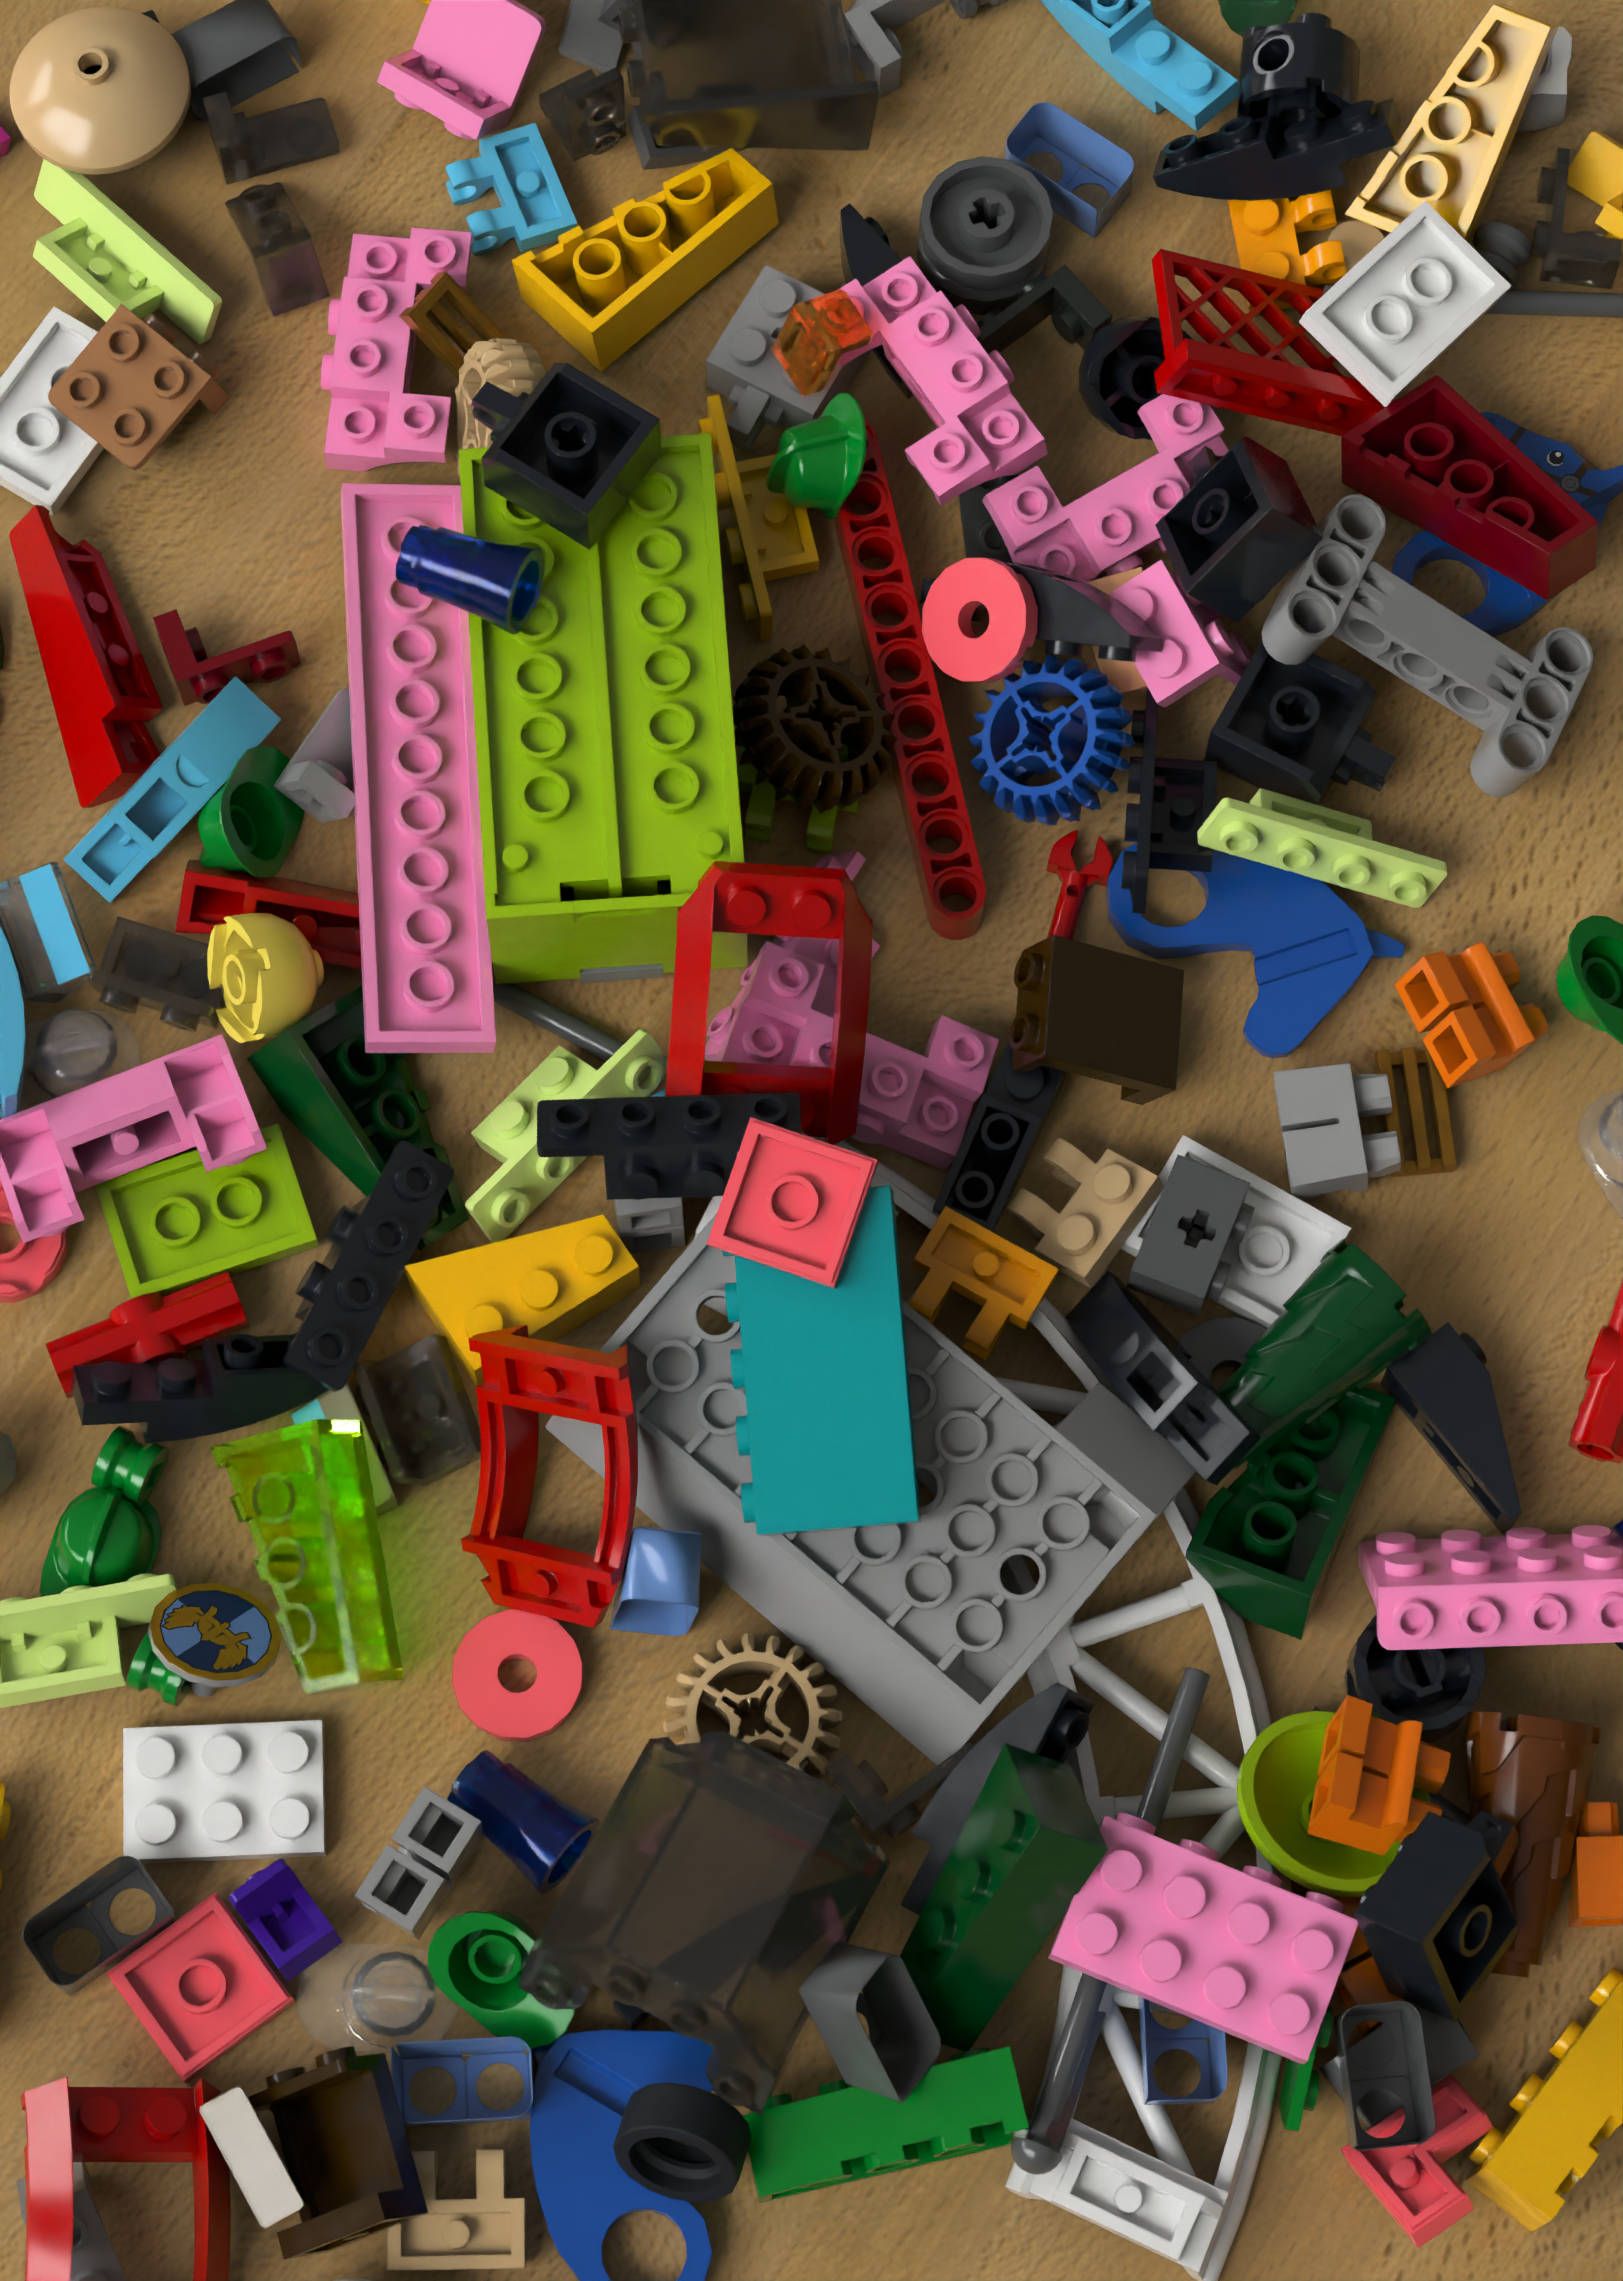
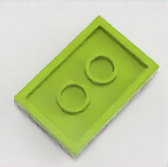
M279 1123L260 1129L267 1149L251 1155L240 1164L222 1166L206 1172L197 1149L95 1185L131 1299L150 1293H161L167 1296L227 1271L230 1276L319 1247Z

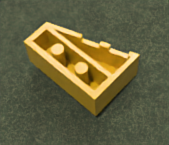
M604 1214L404 1266L410 1289L476 1387L484 1383L480 1353L472 1352L469 1348L468 1339L472 1336L527 1325L529 1338L554 1343L641 1287L639 1265Z

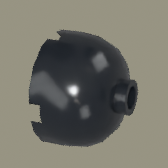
M1151 316L1119 318L1101 328L1086 346L1079 366V392L1088 412L1109 431L1132 439L1145 438L1152 440L1137 412L1141 406L1162 395L1156 391L1154 372L1165 361L1160 319ZM1182 329L1183 340H1184L1185 338L1192 339V338Z

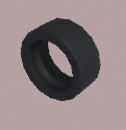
M668 2082L649 2084L632 2093L626 2105L613 2144L616 2162L624 2172L648 2190L671 2199L705 2202L716 2201L733 2192L739 2181L752 2138L749 2124L737 2108L719 2096L695 2086ZM672 2139L685 2142V2143L690 2144V2145H692V2146H688V2145L679 2143V2142L674 2141V2140H672Z

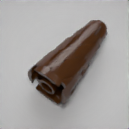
M1471 1711L1468 1712L1466 1724L1468 1799H1470V1822L1480 1811L1491 1813L1499 1819H1506L1513 1823L1520 1838V1842L1501 1877L1516 1916L1519 1934L1491 1973L1529 1977L1530 1964H1542L1548 1930L1558 1908L1563 1877L1569 1873L1581 1812L1584 1810L1591 1786L1600 1744L1601 1727H1594V1725L1521 1714H1518V1717H1507V1720L1501 1719L1502 1713Z

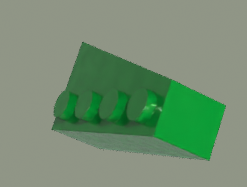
M1010 2046L989 2051V2048H979L950 2056V2062L931 2066L904 2103L846 2084L844 2079L817 2087L818 2096L795 2102L792 2101L791 2093L769 2096L753 2101L751 2103L753 2113L742 2116L749 2124L752 2138L748 2149V2157L758 2202H768L1011 2145L1012 2138L1014 2137L1025 2138L1029 2124Z

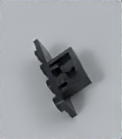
M1148 688L1145 711L1133 710L1132 715L1134 720L1132 721L1131 735L1136 744L1130 747L1143 749L1142 757L1130 756L1127 794H1140L1139 804L1127 803L1124 841L1137 842L1136 852L1124 851L1121 889L1134 890L1132 913L1145 914L1149 868L1211 872L1213 849L1198 844L1197 831L1215 809L1217 761L1155 757L1158 704Z
M796 1092L542 1100L537 1104V1152L540 1157L604 1156L607 1200L723 1196L736 1160V1151L740 1149L750 1117L802 1134L800 1095Z
M400 1141L395 1145L370 1195L351 1209L344 1205L339 1210L325 1236V1239L333 1243L322 1264L315 1260L310 1265L296 1290V1294L304 1299L295 1317L303 1322L283 1358L287 1366L333 1392H337L344 1387L405 1270L404 1266L408 1265L454 1176V1169L411 1143Z

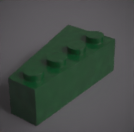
M1007 1743L1004 1744L899 1956L903 1960L939 2032L941 2044L964 2052L971 2049L1069 1907L1073 1896L1078 1894L1108 1851V1847L1072 1767Z

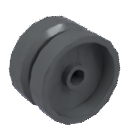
M984 156L956 162L935 177L923 195L919 222L917 260L920 270L935 291L939 292L941 290L953 308L962 304L971 314L986 315L991 310L997 308L1003 311L1018 300L1020 292L1032 279L1038 275L1046 274L1053 221V211L1046 189L1030 171L1010 160Z

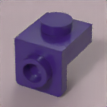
M283 1858L276 1860L267 1868L251 1875L242 1886L233 1891L229 1896V1900L287 1982L343 1942Z

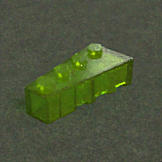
M316 1419L211 1446L210 1448L217 1467L226 1468L236 1493L230 1497L237 1519L239 1522H247L259 1556L253 1560L262 1582L270 1583L280 1610L276 1613L275 1617L304 1693L351 1692L404 1680L362 1421Z

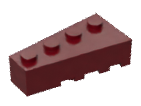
M1438 374L1341 436L1342 483L1372 499L1379 505L1546 600L1551 599L1596 569L1599 522Z

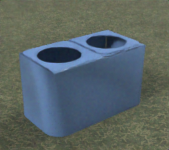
M1040 102L1033 105L1007 137L1004 159L1010 160L1030 171L1046 189L1052 211L1094 238L1098 236L1130 195L1134 161L1131 155L1051 103ZM1036 152L1050 153L1062 164V178L1056 183L1023 161L1029 155ZM1083 184H1097L1107 190L1111 198L1100 211L1099 220H1096L1097 209L1072 194L1077 187Z
M648 1527L633 1528L621 1580L615 1592L610 1623L611 1630L666 1636H681L688 1633L699 1611L702 1538L700 1533Z
M1139 1996L1144 2105L1214 2103L1225 2091L1228 2082L1225 2032L1195 2019L1179 2029L1163 2027L1153 2018L1149 2006L1150 2001ZM1202 2038H1209V2045ZM1181 2049L1190 2053L1197 2060L1201 2076L1197 2088L1191 2094L1184 2097H1171L1164 2094L1155 2084L1153 2067L1157 2058L1165 2051Z
M508 2036L396 2043L400 2056L391 2045L392 2081L405 2127L531 2120L533 2106L531 2051L527 2043L522 2039ZM519 2051H528V2056L525 2053ZM473 2054L467 2058L466 2063L462 2059V2055ZM495 2063L512 2065L519 2071L524 2082V2091L519 2102L512 2108L504 2111H495L487 2108L478 2098L476 2091L477 2079L480 2073L486 2067ZM428 2067H439L451 2074L456 2083L457 2091L453 2104L446 2111L437 2115H428L418 2111L413 2106L409 2097L411 2080L420 2070Z

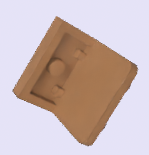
M121 304L50 389L48 399L59 412L128 468L136 470L145 465L197 401L212 414L216 415L230 396L216 382L222 372L195 349L188 356L184 355L172 345L177 336L150 313L142 321Z

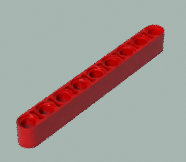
M864 419L866 427V456L863 470L856 486L842 504L839 514L833 521L874 693H886L883 704L879 708L882 711L895 715L892 726L888 731L897 740L889 755L893 759L891 761L927 917L932 929L941 937L949 940H963L972 936L981 926L986 902V886L931 658L922 635V620L878 438L873 426ZM856 503H868L875 507L876 510L868 515H858L848 508ZM879 557L886 560L890 565L882 570H870L861 563L868 558ZM882 613H894L899 615L903 621L895 626H884L879 624L874 618ZM897 668H906L914 672L917 677L910 682L899 683L892 680L887 674ZM910 724H919L925 726L931 733L922 739H911L906 737L900 730ZM922 781H934L939 783L944 788V791L936 796H924L917 792L914 786ZM946 837L953 840L959 848L949 854H939L929 848L927 844L935 838ZM950 895H961L970 900L972 906L963 912H953L944 907L941 901Z

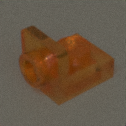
M836 290L794 305L771 350L801 395L805 397L822 391L841 355L868 345L873 337V332L846 292Z

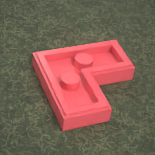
M1452 2074L1431 2087L1435 2130L1429 2140L1416 2145L1362 2151L1350 2148L1349 2143L1341 2149L1348 2165L1418 2248L1474 2210L1466 2192L1441 2164L1493 2128L1484 2110ZM1404 2106L1373 2126L1366 2133L1376 2138H1387L1396 2134L1404 2122Z

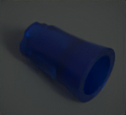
M423 525L419 527L412 526L401 544L400 555L396 563V578L399 583L418 589L421 595L451 604L515 635L526 625L537 603L544 577L545 559L540 548L499 543L469 536L444 527H439L435 530Z
M488 1750L482 1751L473 1761L465 1766L452 1784L451 1792L447 1798L449 1802L482 1822L483 1835L518 1867L540 1894H546L570 1873L591 1845L600 1825L599 1819L565 1802L533 1781L512 1763L504 1764Z

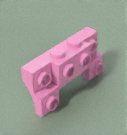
M411 227L410 238L353 234L348 275L343 279L341 299L332 298L329 306L328 333L329 335L336 336L334 354L324 353L321 366V389L329 390L331 393L324 449L327 469L365 472L372 468L392 463H446L449 420L453 409L451 397L410 394L417 335L399 316L407 307H412L417 302L415 297L422 290H427L432 285L430 280L438 272H447L467 294L470 251L472 252L473 247L472 232Z
M910 256L864 286H861L855 278L805 311L807 322L820 334L833 352L835 360L840 367L861 354L883 345L886 358L937 426L936 430L906 448L905 453L910 464L917 468L933 490L936 500L941 506L961 493L986 481L1003 476L1016 475L1048 454L1044 437L1010 392L1009 385L1015 381V378L1004 358L997 350L987 354L976 339L981 336V332L967 308L962 304L953 308L941 290L939 292L935 291Z
M1165 394L1141 406L1137 413L1159 453L1065 507L1061 505L1038 465L986 494L982 502L998 528L1012 562L1042 567L1069 575L1083 582H1089L1103 578L1106 575L1110 576L1143 566L1144 563L1140 556L1157 546L1161 548L1164 554L1168 553L1155 524L1195 485L1189 462L1204 446L1212 449L1217 456H1224L1229 451L1220 437L1225 429L1211 406Z
M766 941L759 951L750 979L722 1041L716 1061L829 1068L834 1018L811 1009L825 965ZM943 1015L933 1025L923 1056L866 1032L856 1133L851 1137L863 1143H880L945 1171L954 1161L961 1145L973 1104L983 1093L999 1039Z
M220 1034L0 1119V1181L15 1225L23 1243H26L41 1236L50 1237L57 1235L67 1229L68 1226L85 1220L76 1192L197 1146L206 1172L222 1166L240 1164L251 1155L267 1149V1146L223 1034Z

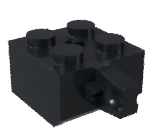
M554 362L531 394L522 392L519 397H516L486 381L472 399L474 418L492 430L490 439L493 443L481 458L485 486L589 550L661 456L660 419L568 363Z
M1247 436L1239 439L1224 456H1217L1212 449L1204 446L1189 462L1195 485L1155 524L1186 594L1236 623L1257 603L1262 601L1268 592L1323 539L1286 460Z
M1261 641L1210 732L1204 761H1217L1218 768L1258 788L1320 806L1333 782L1347 786L1351 779L1380 792L1393 770L1396 758L1371 744L1373 735L1363 729L1371 715L1377 696V691L1366 679L1314 653L1300 664H1283L1268 654ZM1289 721L1297 723L1295 726L1288 725Z
M1429 1811L1416 1830L1403 1839L1396 1857L1378 1882L1371 1885L1365 1891L1360 1900L1359 1908L1354 1915L1390 1994L1453 2022L1458 2020L1519 1934L1514 1910L1501 1881V1877L1520 1842L1513 1823L1506 1819H1499L1491 1813L1480 1811L1467 1826H1464Z

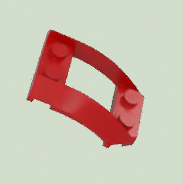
M714 861L699 879L698 888L682 907H677L675 967L665 1096L796 1092L800 1095L801 1131L807 1136L825 1137L826 1143L835 1145L855 1134L857 1127L868 1020L873 935L872 918H869L858 898L857 890L845 869ZM712 932L839 939L835 1011L829 1068L704 1061Z
M527 1325L476 1334L469 1338L468 1341L470 1351L480 1353L484 1383L476 1387L480 1418L481 1466L475 1514L470 1534L461 1539L462 1549L465 1552L477 1554L489 1574L480 1581L494 1604L594 1628L603 1622L621 1580L631 1538L637 1498L638 1423L627 1344L612 1353L599 1352L529 1338ZM539 1412L602 1425L605 1488L602 1522L595 1555L523 1539L536 1477Z
M68 2076L25 2091L21 2096L22 2110H25L27 2130V2145L24 2148L26 2178L25 2281H71L74 2218L73 2162H192L195 2235L193 2281H229L231 2237L229 2166L199 2112L201 2105L220 2094L221 2091L202 2077L194 2088L69 2087Z

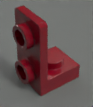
M177 609L153 617L161 646L184 706L197 701L201 704H209L235 676L244 684L254 681L269 683L284 677L290 672L291 668L301 663L292 631H285L208 659L196 626L184 630Z

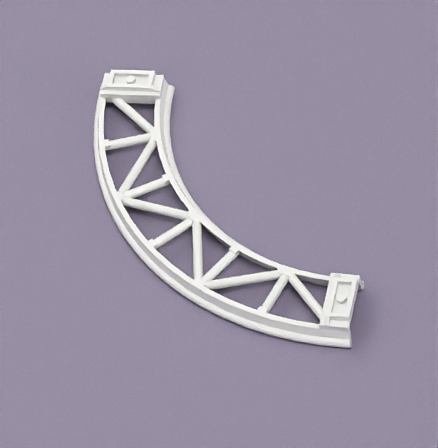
M811 1137L825 1142V1137ZM845 1140L835 1144V1146L871 1157ZM879 1162L870 1187L890 1185L894 1192V1203L931 1230L940 1214L932 1211L936 1200L906 1178ZM723 1196L712 1197L696 1229L695 1238L718 1212ZM914 1293L905 1301L907 1304H909ZM712 1298L704 1303L705 1306L727 1316L726 1299ZM1044 1298L1030 1322L1080 1379L1088 1392L1099 1382L1139 1415L1099 1368L1072 1330L1069 1322ZM993 1376L1033 1410L1068 1416L1088 1394ZM1062 1421L1054 1425L1053 1428L1056 1429ZM917 1469L918 1479L932 1497L935 1498L938 1490L936 1478L925 1469ZM1183 1487L1163 1513L1185 1556L1200 1518L1186 1489ZM1021 1555L1013 1556L1005 1561L1001 1568L1000 1578L1003 1586L1009 1592L1022 1595L1029 1593L1036 1587ZM1187 1559L1186 1561L1193 1579L1181 1583L1176 1588L1074 1624L1073 1616L1027 1671L1034 1696L1056 1683H1060L1077 1693L1073 1674L1161 1741L1170 1715L1082 1648L1204 1605L1231 1688L1245 1754L1259 1734L1271 1725L1265 1691L1242 1617L1236 1614ZM1087 1730L1081 1743L1070 1751L1064 1764L1072 1767L1097 1825L1105 1815L1116 1819L1119 1813L1136 1816L1143 1795L1115 1798L1113 1796L1100 1797L1098 1778ZM1191 1732L1183 1759L1219 1787L1171 1792L1162 1819L1222 1814L1199 1842L1218 1852L1217 1862H1219L1246 1829L1237 1801L1239 1768ZM1256 1847L1257 1868L1278 1876L1282 1880L1280 1888L1292 1892V1880L1277 1870ZM1063 1965L1057 2016L1045 2073L1029 2122V2129L1024 2139H1027L1082 1976V1972ZM1107 1983L1098 2009L1100 2012H1106L1100 2031L1158 2159L1074 2120L1073 2117L1081 2093L1080 2089L1059 2152L1063 2155L1059 2165L1048 2173L1035 2175L1025 2172L1014 2162L1005 2188L1027 2199H1043L1180 2264L1191 2277L1198 2281H1218L1244 2215L1267 2136L1282 2056L1248 2042L1233 2121L1215 2183L1211 2185L1196 2177L1164 2105H1144L1141 2054L1119 2008L1121 2006L1139 2009V1996ZM1152 2001L1149 2003L1150 2011L1183 2015Z

